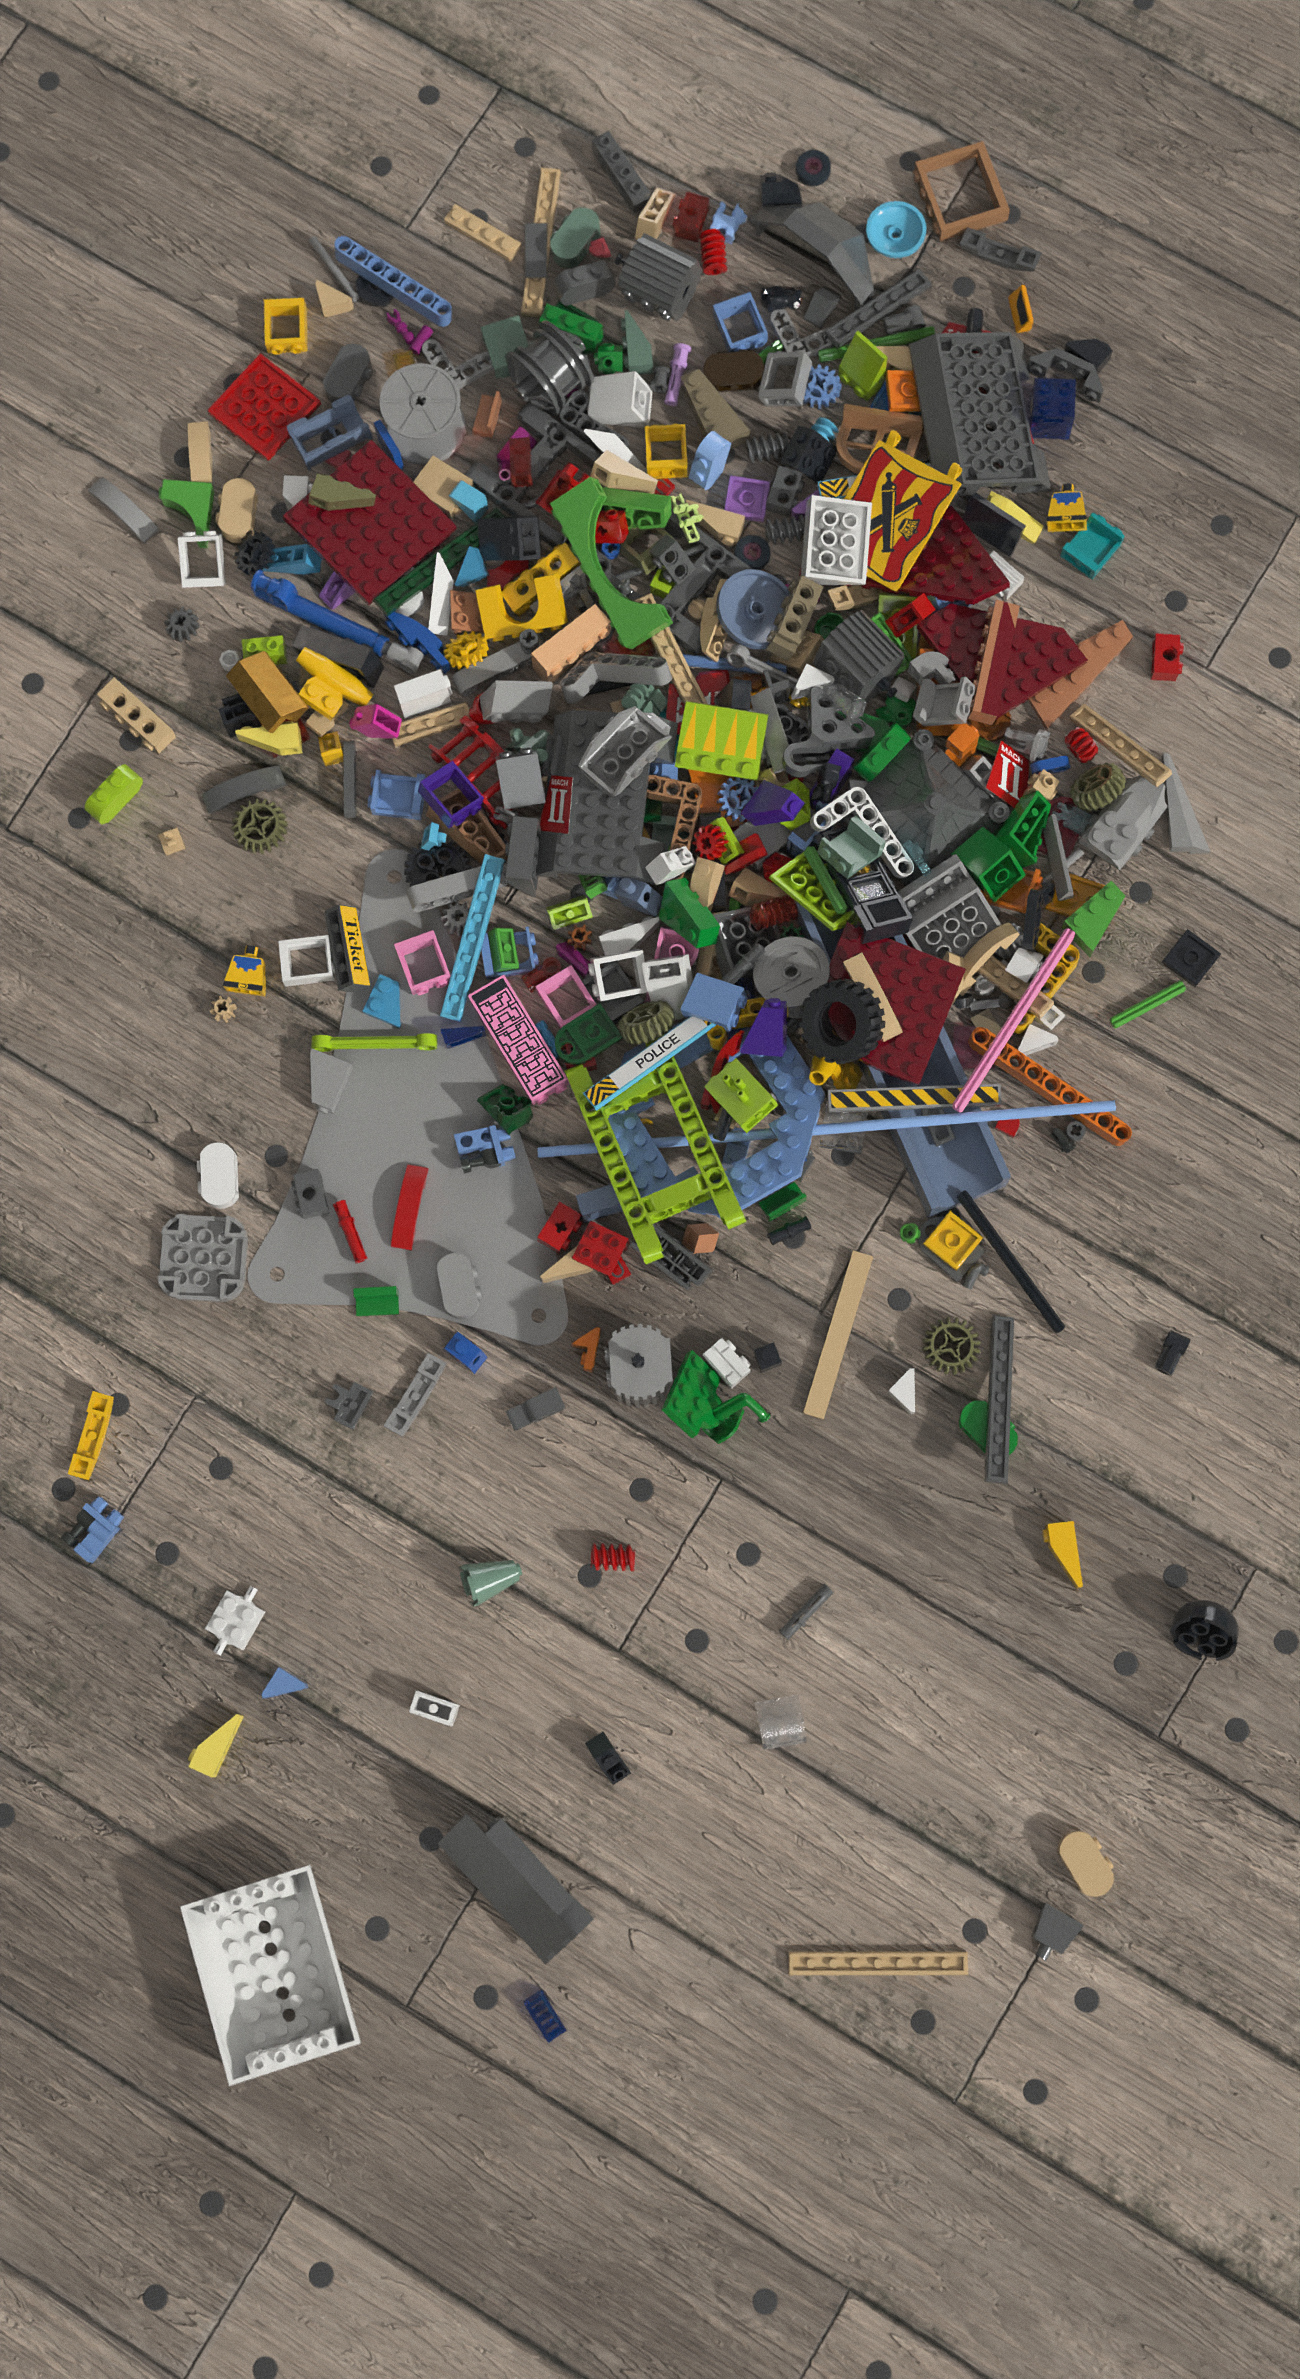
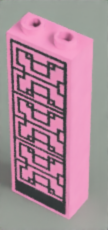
M505 975L468 995L470 1003L526 1095L531 1100L532 1105L536 1103L538 1105L543 1104L549 1099L548 1096L553 1093L559 1094L567 1089V1085H569L568 1078Z

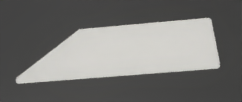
M584 429V432L603 453L608 450L647 474V469L615 434Z
M439 552L436 557L428 629L434 634L447 636L450 618V590H453L454 581Z

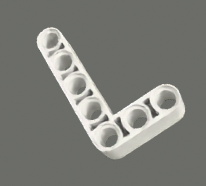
M854 787L811 817V827L817 832H822L852 812L854 816H858L872 830L875 831V828L883 830L884 835L882 838L886 841L881 857L895 877L904 878L913 872L914 864L863 788ZM853 792L859 794V803L852 801L851 794ZM835 804L842 806L843 813L841 815L835 813ZM864 810L871 812V820L864 819ZM817 816L825 818V826L817 824ZM888 845L895 848L894 856L887 853L886 848ZM899 863H904L907 866L906 873L899 871Z

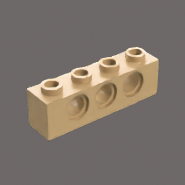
M115 677L97 694L100 699V706L107 712L111 710L115 714L113 717L121 725L125 723L129 726L128 731L136 738L140 736L144 740L142 743L150 751L154 749L160 754L176 737L173 730ZM125 701L123 706H116L118 702ZM139 714L136 720H131L133 715ZM149 727H154L151 733H145Z

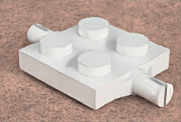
M250 1586L244 1597L237 1596L228 1590L226 1591L205 1628L219 1639L213 1652L221 1655L227 1644L234 1645L241 1650L245 1649L265 1614V1611L256 1607L252 1602L258 1589Z

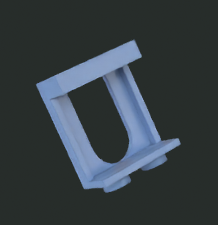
M529 926L526 927V931L514 933L515 944L525 945L529 949L530 956L527 961L519 964L518 969L494 972L488 934H485L481 951L487 980L496 979L502 975L508 977L536 972L535 965H539L537 952L533 953L532 945H536L534 932L530 933Z

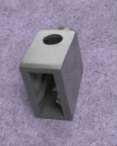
M1043 1902L1032 1934L1034 1939L1041 1942L1035 1955L1047 1961L1052 1949L1063 1954L1084 1925Z

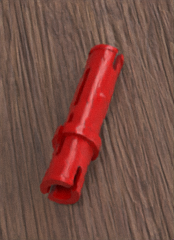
M346 1200L334 1203L333 1207L339 1219L338 1225L342 1227L355 1264L367 1260L368 1257L354 1224L355 1219L349 1212Z

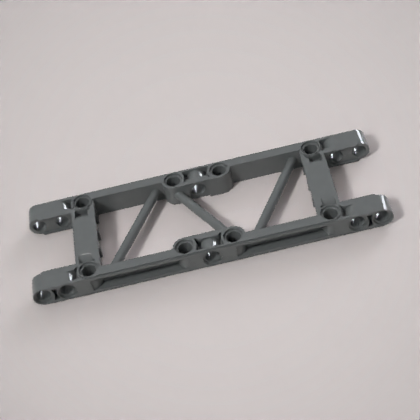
M530 402L524 405L516 417L524 425V429L538 438L540 442L513 471L511 478L503 481L498 474L485 464L474 462L464 474L473 480L475 489L486 495L489 500L511 517L534 515L528 509L538 506L535 503L538 497L523 503L520 502L524 499L523 496L526 492L536 485V481L540 476L549 470V466L557 457H561L567 449L592 468L594 462L601 456L600 453ZM557 437H562V438H563V439L560 440V441L555 440V438H557ZM505 496H511V497H512V498L509 499V500L503 499ZM671 508L672 514L667 525L687 539L683 529L679 527L677 515ZM539 518L540 539L552 548L559 544L570 543L569 539L565 538L563 534H559ZM698 527L696 529L700 536L699 541L692 542L695 546L683 551L688 557L700 552L704 553L694 563L696 569L679 586L676 584L660 603L664 605L673 622L668 627L676 643L693 655H697L702 648L700 628L683 616L689 608L691 601L696 600L717 575L722 579L728 580L732 575L740 571L752 569ZM691 533L690 536L694 539L695 535ZM609 545V548H605L608 549L609 553H611L612 545ZM596 549L601 567L606 568L603 571L618 591L617 584L623 583L622 581L627 578L643 574L639 568L635 567L613 575L610 560ZM714 555H718L721 558L718 560H714L711 557ZM634 590L626 595L627 598L633 601L642 597Z

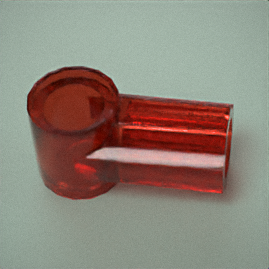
M549 957L543 961V964L522 976L521 979L530 993L536 991L537 985L563 969L557 958ZM550 965L558 966L557 970L553 973L547 971Z

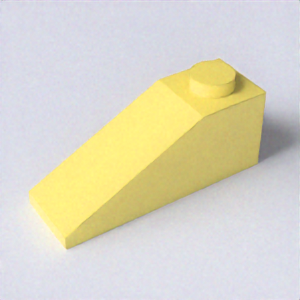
M991 491L987 500L1025 524L1026 527L1021 538L1035 544L1044 526L1011 500Z
M236 1714L203 1741L197 1749H193L188 1758V1761H190L188 1767L212 1778L216 1777L244 1716Z

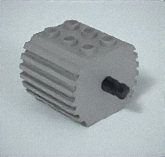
M631 1324L628 1329H625V1326L621 1327V1332L617 1333V1330L614 1331L612 1339L608 1342L609 1348H605V1361L607 1367H610L609 1370H606L608 1388H612L618 1402L623 1404V1400L626 1401L627 1406H631L632 1403L640 1408V1404L648 1407V1403L657 1404L659 1398H661V1401L664 1400L666 1392L671 1389L673 1384L670 1338H664L658 1328H656V1331L652 1330L651 1325H647V1328H644L642 1324H638V1327H634V1324Z

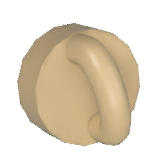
M696 599L692 600L689 604L688 612L693 620L701 621L705 601Z

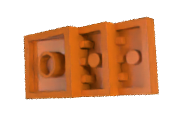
M688 769L690 782L697 784L702 790L699 816L700 813L721 812V817L725 818L730 827L743 825L744 821L740 822L739 817L735 821H732V815L725 817L726 811L719 810L722 807V803H717V800L721 798V796L717 795V792L723 790L720 786L723 783L727 784L726 780L732 778L734 781L733 776ZM736 786L731 787L729 790L736 791ZM693 792L694 797L697 798L698 794Z

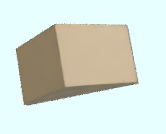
M319 280L315 282L325 318L353 310L354 306L351 297Z

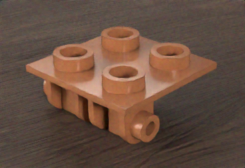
M450 590L451 629L454 631V634L461 635L462 631L484 633L476 593Z

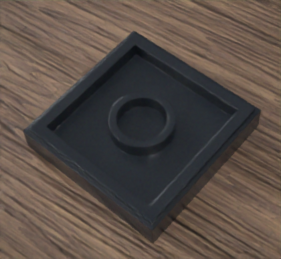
M1187 929L1164 958L1162 964L1196 987L1220 957L1221 953Z

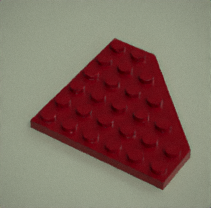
M949 506L897 593L867 576L866 584L860 586L862 589L871 590V587L880 588L882 592L898 594L899 591L907 592L910 596L916 597L924 593L926 596L937 597V600L954 602L955 599L965 601V604L974 605L1009 588L1010 582L953 506Z
M950 603L919 622L916 628L935 652H939L949 659L947 669L949 668L954 673L958 683H960L961 677H967L973 682L977 678V674L974 673L976 663L981 659V656L978 655L979 647L985 640V637H982L985 624L988 625L989 621L986 618L987 611ZM1017 618L998 714L995 720L1087 663L1088 659L1064 628Z

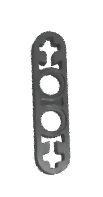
M355 740L344 741L345 818H356Z

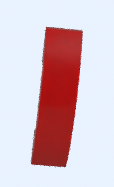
M740 1030L723 1046L714 1063L711 1077L719 1074L728 1063L729 1057L734 1056L740 1051L745 1031ZM710 1094L713 1111L717 1114L721 1105Z
M407 1165L391 1240V1247L412 1251L418 1213L429 1168Z

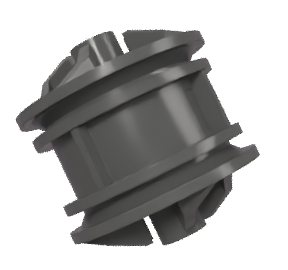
M544 320L540 323L539 329L533 333L534 341L526 348L517 346L514 352H507L505 354V361L508 365L511 381L517 384L513 388L517 396L523 402H530L532 405L542 408L548 414L556 416L560 412L559 408L566 404L565 396L573 389L581 391L585 385H591L594 382V376L590 369L587 355L582 354L586 349L583 342L576 335L562 331L551 322Z

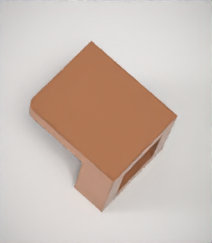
M707 1223L690 1224L686 1227L682 1244L693 1254L713 1252L719 1233Z

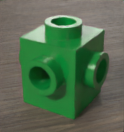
M604 343L602 346H598V353H594V363L598 365L599 372L604 374L623 372V345Z

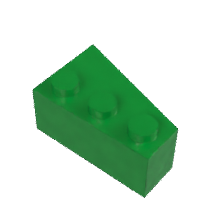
M1038 790L1021 797L996 835V838L1011 849L1022 868L1037 863L1038 846H1041L1042 830L1046 827L1051 804Z
M687 878L666 881L659 919L695 948L716 944L720 925L707 906L703 907L698 901L699 895L697 892H692L688 887L689 881Z

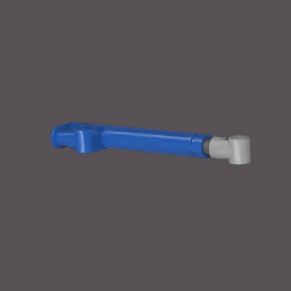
M258 570L252 579L251 589L255 597L319 628L332 632L342 639L347 637L357 644L362 645V643H365L373 648V652L380 657L383 654L386 655L388 660L398 663L401 669L410 674H415L424 658V654L413 647H408L407 649L396 642L390 643L388 637L380 635L361 624L298 595L295 585L284 578L279 580L276 578L271 579L265 576L262 570Z

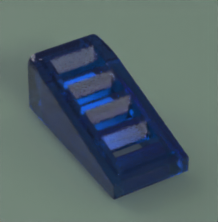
M484 1026L441 1029L447 1049L487 1035Z
M542 1989L523 2001L524 2006L548 2043L567 2031ZM543 2000V2003L539 2004L535 2008H532L534 2005ZM546 2007L548 2008V2011L537 2017V2013ZM553 2016V2019L542 2025L541 2022ZM556 2023L558 2024V2027L547 2033L546 2030Z

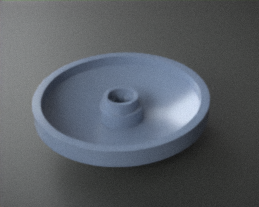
M752 569L740 571L732 575L718 593L716 610L720 624L725 632L737 643L751 649H766L769 643L766 639L770 631L774 630L776 626L773 622L777 614H781L783 610L780 607L785 596L788 597L790 592L787 591L788 588L782 581L770 573Z

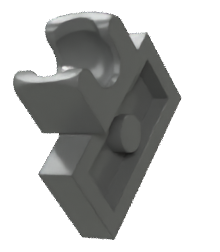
M356 1382L353 1383L349 1391L334 1384L333 1389L339 1393V1397L336 1400L327 1398L325 1403L338 1410L333 1420L354 1430L374 1392Z

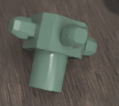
M513 728L510 731L512 742L506 746L504 751H511L513 754L519 753L520 749L531 747L532 750H537L539 766L541 767L548 758V753L545 749L547 738L551 735L545 730H539L533 736H524L520 728Z

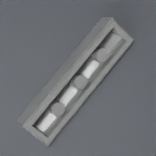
M767 688L751 696L750 701L754 712L769 714L764 744L774 774L785 771L782 765V757L789 744L771 690ZM791 755L790 759L795 764L793 756Z
M1052 814L1047 820L1043 834L1057 898L1059 901L1073 898L1074 893L1057 817L1055 814Z

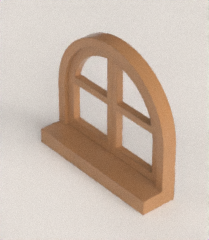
M845 404L843 420L836 439V453L840 462L850 471L859 474L864 463L854 459L848 452L847 447L868 450L871 454L878 440L882 441L884 434H889L892 430L898 432L900 436L910 438L906 451H900L915 458L924 432L922 416ZM851 428L877 432L873 445L847 441Z

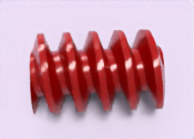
M707 229L700 234L703 273L710 276L725 273L727 271V266L725 265L727 263L725 258L726 251L724 250L726 248L724 243L725 237L720 234L718 229Z
M593 1543L591 1547V1568L594 1564L596 1571H599L601 1565H603L604 1570L608 1571L610 1565H612L613 1571H617L620 1565L622 1571L625 1572L629 1565L631 1572H634L635 1549L632 1550L631 1545L628 1544L626 1550H623L622 1544H619L617 1550H615L613 1543L610 1544L608 1550H606L604 1543L601 1544L600 1549H597L596 1543Z

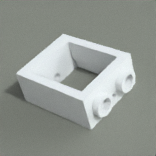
M192 531L183 532V536L178 537L182 588L223 586L226 584L222 534H216V531H203L204 535H196ZM215 541L218 576L190 577L187 542Z
M329 935L279 941L282 981L285 987L335 981V969ZM325 947L328 973L293 977L291 950Z
M636 949L590 958L591 963L588 964L590 976L594 978L595 984L592 985L593 996L597 997V1000L604 1001L648 992L642 969V963L645 962L643 950ZM632 958L637 987L605 994L600 964Z

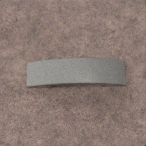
M101 477L88 489V492L94 498L110 509L144 544L159 530L124 493L104 477Z
M430 1353L426 1355L404 1396L384 1424L385 1428L401 1437L404 1436L429 1398L447 1363Z

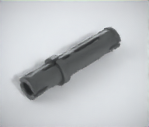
M823 1584L797 1613H792V1618L779 1632L789 1640L801 1626L804 1627L806 1625L805 1622L834 1592L826 1584ZM803 1614H805L793 1627H791Z

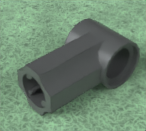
M918 305L906 308L903 313L883 318L884 330L887 336L926 327L920 306Z

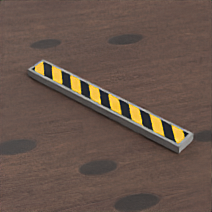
M980 1084L965 1108L1001 1106L1000 1084ZM964 1085L828 1090L829 1113L952 1108L955 1099Z

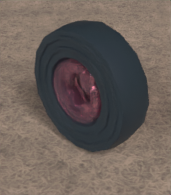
M809 150L799 156L796 163V174L803 184L819 186L828 180L831 173V162L824 152ZM810 165L817 166V170H810Z
M747 535L736 544L734 555L753 570H761L768 564L771 552L769 544L761 536ZM750 549L756 552L755 557H752V555L749 554Z

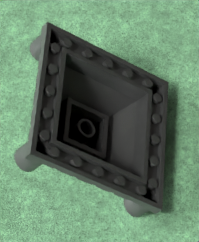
M924 729L916 732L885 768L863 788L914 864L913 872L904 878H897L905 887L952 857L951 853L980 828L984 827L993 834L1010 816L1008 806L1002 802H995L934 743L932 733ZM859 794L852 800L853 802H860ZM868 810L863 811L864 819L871 820V812ZM851 812L837 822L842 827H847L854 815ZM875 828V832L880 837H883V830L881 828ZM888 845L886 848L887 853L894 856L895 848ZM878 857L880 863L892 874L882 857ZM899 863L898 869L901 873H906L907 866L904 863Z

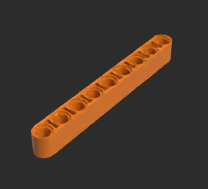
M978 1027L970 1034L968 1044L973 1050L984 1056L996 1035L984 1027ZM974 1035L982 1036L984 1042H977ZM1006 1043L1001 1054L994 1062L995 1065L1054 1105L1093 1102L1008 1043ZM1010 1059H1016L1019 1066H1012ZM1027 1071H1034L1036 1078H1030ZM1046 1082H1049L1053 1085V1091H1050L1045 1087ZM1064 1094L1071 1097V1103L1063 1100ZM1110 1112L1070 1115L1115 1146H1121L1131 1138V1128ZM1099 1118H1102L1106 1121V1127H1102L1099 1125ZM1116 1130L1123 1132L1124 1139L1116 1136Z

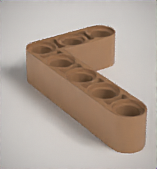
M649 775L648 785L656 784L657 788L653 791L647 789V798L680 805L670 851L684 846L691 851L702 802L701 788L694 783ZM669 788H675L678 790V792L674 795H670L667 793V790ZM690 792H695L698 794V797L690 799L687 795ZM691 812L694 816L691 819H686L683 817V814ZM685 831L689 834V837L681 839L678 837V834ZM686 871L681 873L677 879L684 878Z

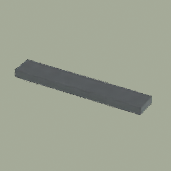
M920 269L916 270L825 330V336L838 349L853 339L857 331L862 333L930 288L931 282Z

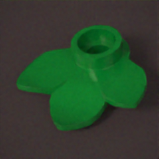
M895 696L892 698L887 697L886 706L877 708L876 715L887 723L894 724L897 722L905 729L912 722L916 702L913 698H910L906 703Z

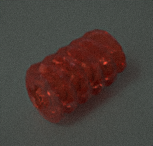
M789 895L755 903L750 909V920L757 930H760L761 926L767 928L768 925L782 924L783 920L789 922L790 919L796 920L798 918L797 906Z

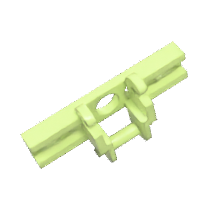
M682 494L676 497L671 496L673 512L679 519V527L683 529L688 543L699 541L700 536L694 523L700 522L703 519V515H699L697 511L699 508L698 504L689 505L685 503ZM676 500L681 501V504L677 505ZM692 511H693V513H694L695 516H691V518H690L688 512H692ZM682 517L688 518L685 522L681 520ZM691 533L695 535L694 539L691 538Z

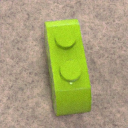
M120 765L88 797L84 807L85 811L100 824L110 822L138 793L143 779L128 765Z

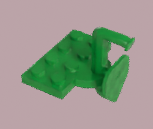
M693 1350L686 1353L661 1409L690 1438L697 1436L701 1428L717 1444L729 1439L737 1431L745 1406H748L758 1416V1421L761 1423L766 1422L770 1418V1414L747 1393H739L729 1400L722 1402L716 1393L721 1377Z

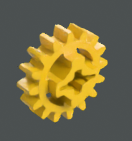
M472 631L470 634H467V632H464L463 635L457 634L456 639L451 638V644H446V649L444 650L445 658L451 664V667L457 666L458 669H461L465 666L468 669L470 665L477 666V661H483L482 657L488 655L486 651L489 650L485 636L482 637L481 633L476 635Z

